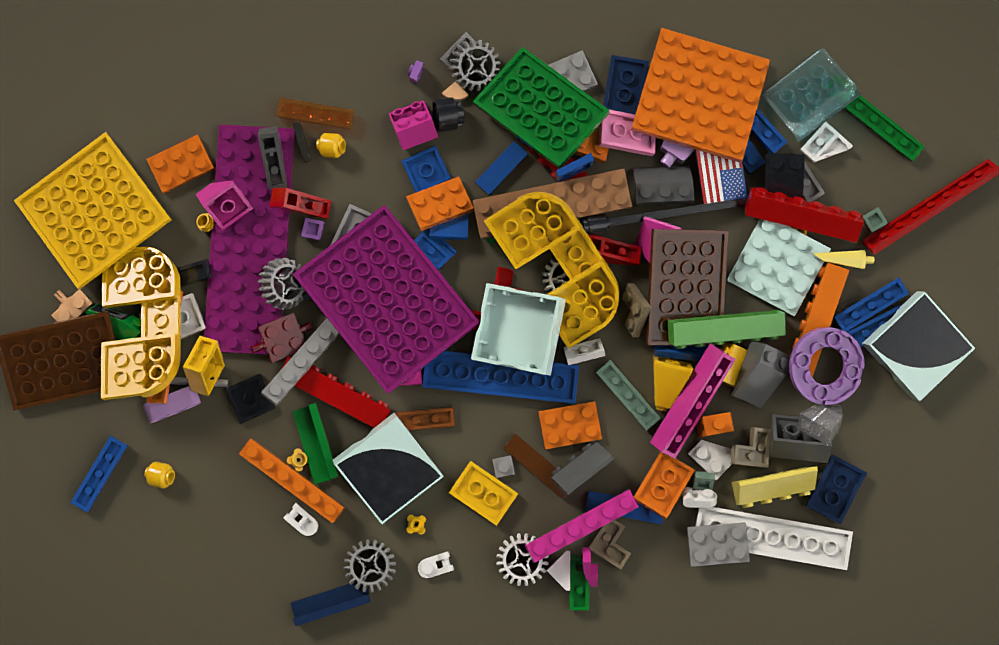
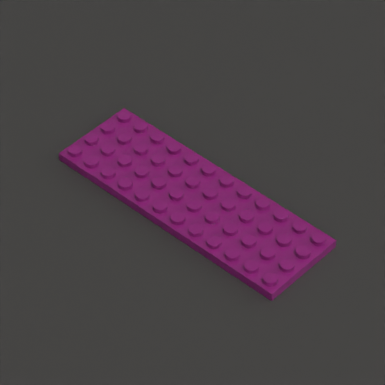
M219 124L215 183L233 181L253 207L251 211L223 231L216 222L211 231L209 265L213 278L208 279L204 337L218 341L221 352L253 354L251 350L254 349H251L250 346L260 343V334L257 327L283 316V310L273 308L271 304L265 303L267 298H262L263 291L258 290L262 287V284L258 282L262 280V277L259 275L261 272H264L262 267L267 266L269 261H274L276 258H287L290 212L269 207L272 190L268 189L258 139L259 129L269 127ZM278 128L288 185L286 188L292 189L295 128ZM283 269L278 270L275 276H279ZM264 350L254 353L267 355V353Z

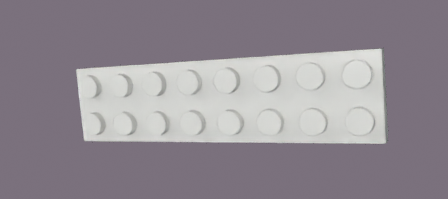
M716 507L698 508L695 526L746 522L749 553L847 570L853 536L852 531Z

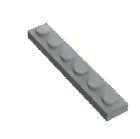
M327 318L261 392V395L275 406L282 401L338 337V331Z

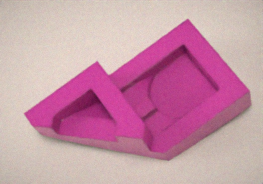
M582 548L585 577L591 587H597L598 564H591L590 548Z

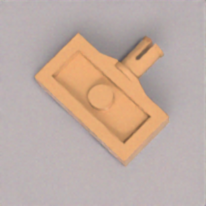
M81 289L68 298L61 290H58L54 296L61 304L51 316L57 322L77 318L93 302Z

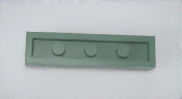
M611 360L596 372L645 431L661 419Z

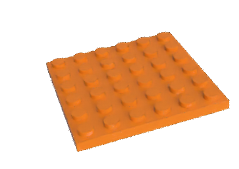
M661 28L631 130L741 163L770 60Z

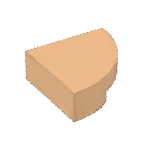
M456 81L442 92L444 97H453L454 100H463L469 96Z

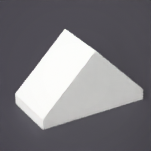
M566 550L547 569L550 575L566 591H570V550Z

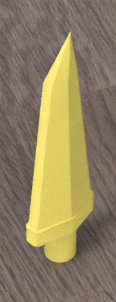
M865 250L813 253L824 262L865 269L866 264H873L875 261L873 256H866Z

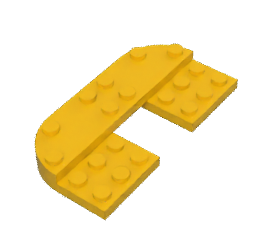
M546 192L527 193L484 220V223L515 269L550 249L570 280L546 295L566 299L559 335L568 349L601 330L612 320L619 302L618 282L571 208L562 199Z
M135 247L102 272V306L104 308L141 303V337L102 342L101 399L103 400L142 396L144 398L153 396L164 390L172 382L179 369L181 359L180 275L176 265L165 254L155 248Z

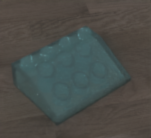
M821 48L764 92L762 96L787 129L800 142L859 97L860 93L854 82L824 48Z

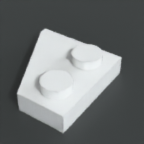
M825 122L799 151L815 163L847 151L853 145Z
M700 440L688 455L706 472L715 473V480H717L731 466L732 449Z

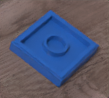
M436 145L401 161L415 193L451 180Z
M590 153L556 170L555 178L557 182L565 181L591 168L594 161L592 154Z
M469 213L431 227L429 238L468 240Z

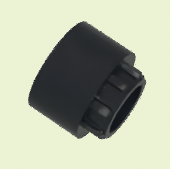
M453 97L434 99L432 101L433 119L437 132L457 130L458 126L464 123V110L461 101L454 100Z

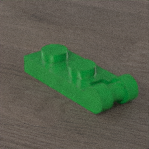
M570 555L569 610H589V583L585 577L584 569L583 571H576V565H583V557Z

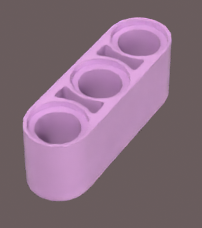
M190 386L168 394L167 405L146 403L142 406L150 424L201 404L198 393L191 391Z

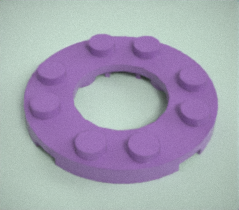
M831 327L811 330L799 339L791 353L789 361L791 381L798 393L811 402L823 405L840 403L849 398L861 383L860 378L865 366L863 352L858 342L843 330ZM823 347H831L837 350L843 360V370L840 377L828 385L817 383L811 377L809 371L812 355Z

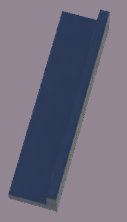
M355 582L352 585L347 584L292 602L291 607L295 616L293 619L295 626L371 602L368 588L366 592H363V585H361L357 590L355 586L358 582Z

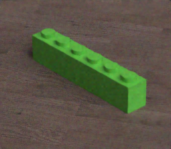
M780 310L668 320L669 343L679 349L687 348V345L694 344L695 347L705 346V343L722 345L724 341L741 343L743 339L760 341L764 337L775 340L779 339V336L786 335L785 312Z

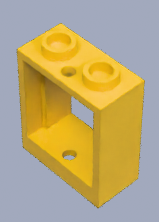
M199 336L183 366L191 391L209 396L225 366L218 341Z

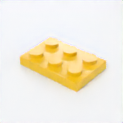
M472 461L469 462L449 492L496 526L518 495L513 489Z

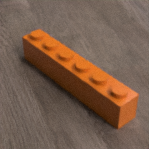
M828 262L824 267H821L817 274V277H820L818 284H814L811 295L814 296L805 308V313H807L806 319H802L798 329L801 331L800 336L795 338L792 348L795 347L801 337L811 330L830 327L849 273L848 269ZM822 348L818 349L811 357L809 365L811 377H813Z
M250 438L240 451L239 455L331 523H335L346 508L255 439Z

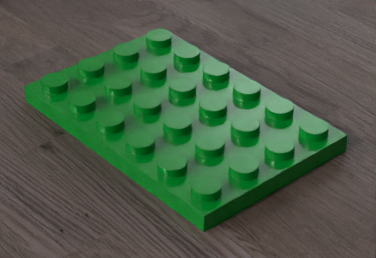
M524 47L514 55L473 101L476 107L559 169L563 167L610 114L609 109Z

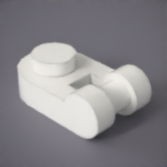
M685 487L682 491L683 505L685 507L709 508L717 504V494L710 489L692 490L690 487Z
M295 503L292 506V511L283 518L303 535H314L318 530V521L299 504ZM298 514L303 516L299 522L295 520Z
M447 551L422 560L418 565L419 574L424 578H431L453 571V564H450L448 558L450 557L449 552ZM441 560L443 567L438 569L436 561Z

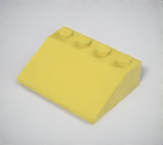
M817 466L732 482L736 505H742V508L754 506L753 502L761 501V504L773 502L772 498L779 497L780 500H786L796 493L799 494V497L810 495V491L815 490Z

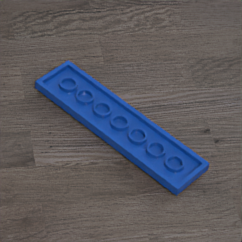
M444 351L424 367L422 388L570 404L576 403L579 365L553 363L550 376L472 360V354Z

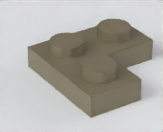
M628 283L622 300L630 309L624 326L632 337H639L650 312L651 305L634 283Z
M751 427L749 446L732 444L730 464L768 468L771 429Z
M614 520L601 527L589 548L621 570L632 553L615 543L625 526Z

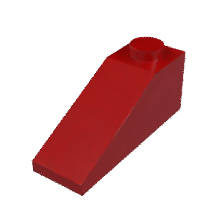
M272 188L269 207L328 219L331 200L289 188Z
M589 235L607 264L639 265L640 246L597 235Z

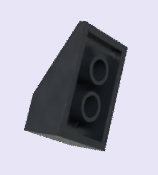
M766 153L765 189L772 193L781 192L792 198H803L805 154Z

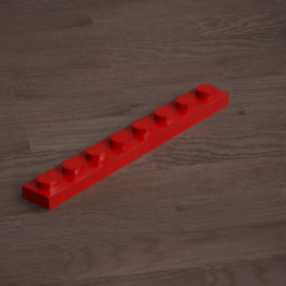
M989 159L985 160L863 239V245L873 255L877 254L999 175V167Z

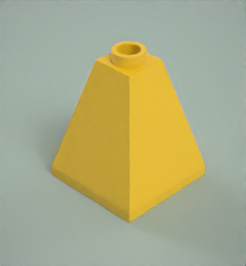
M653 355L654 402L656 409L667 411V409L672 407L692 374L693 367L691 363Z

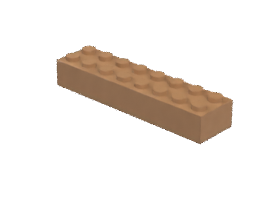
M625 169L473 200L481 239L494 237L484 223L486 218L517 200L518 197L531 192H546L559 197L571 208L577 219L632 208Z

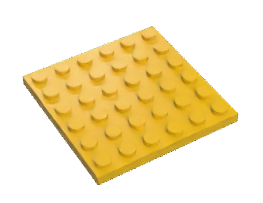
M106 132L14 200L79 290L172 220Z

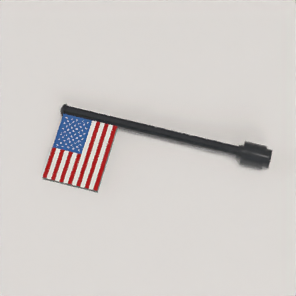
M695 149L703 204L610 219L605 217L604 214L586 216L585 219L580 220V223L589 236L607 233V229L610 226L641 222L644 216L652 219H661L745 206L748 196L742 162L739 163Z

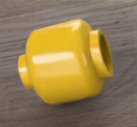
M324 133L317 140L316 148L322 157L339 158L346 150V141L340 134Z
M153 462L146 468L144 476L148 485L164 489L173 483L175 472L169 464Z

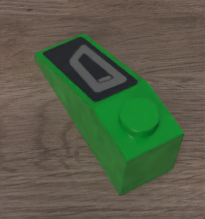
M96 304L85 312L90 315L108 311L116 340L141 337V319L133 314L114 308H104L101 304Z

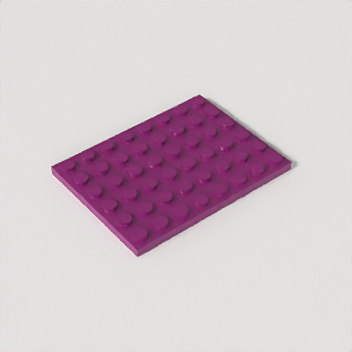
M385 204L293 274L388 395L480 324L479 320Z

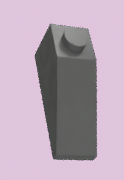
M278 126L259 129L258 139L268 189L286 188L288 185Z

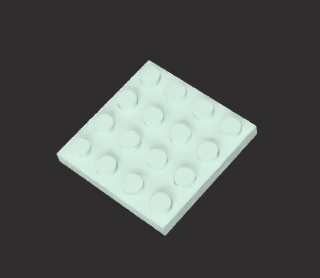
M759 219L726 281L795 316L824 263L813 253L830 252L831 248L789 226Z

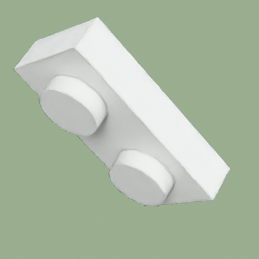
M600 338L578 343L569 349L567 346L563 347L568 365L605 356Z

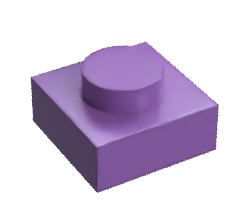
M416 60L415 65L411 64L408 71L410 82L418 84L424 69L423 62Z
M305 218L301 237L321 241L325 222Z

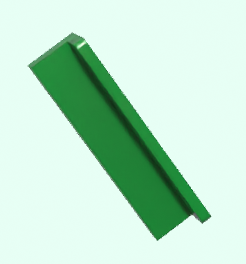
M316 403L294 410L292 413L304 452L307 456L314 484L337 478L338 474Z

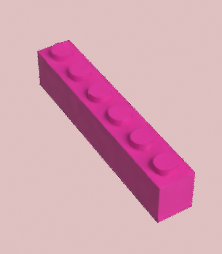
M710 344L650 443L662 453L676 458L736 359L722 349Z
M626 490L524 546L533 563L639 506L631 491Z

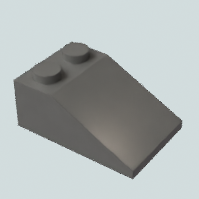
M751 341L731 395L761 408L786 377L789 370L790 355L767 344Z

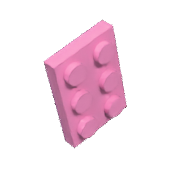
M609 110L610 114L600 124L599 146L653 156L655 154L656 138L631 130L635 115Z

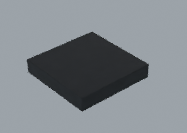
M260 373L225 389L240 424L276 409L272 402L261 395L266 384Z

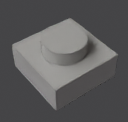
M511 455L492 459L496 478L515 474Z

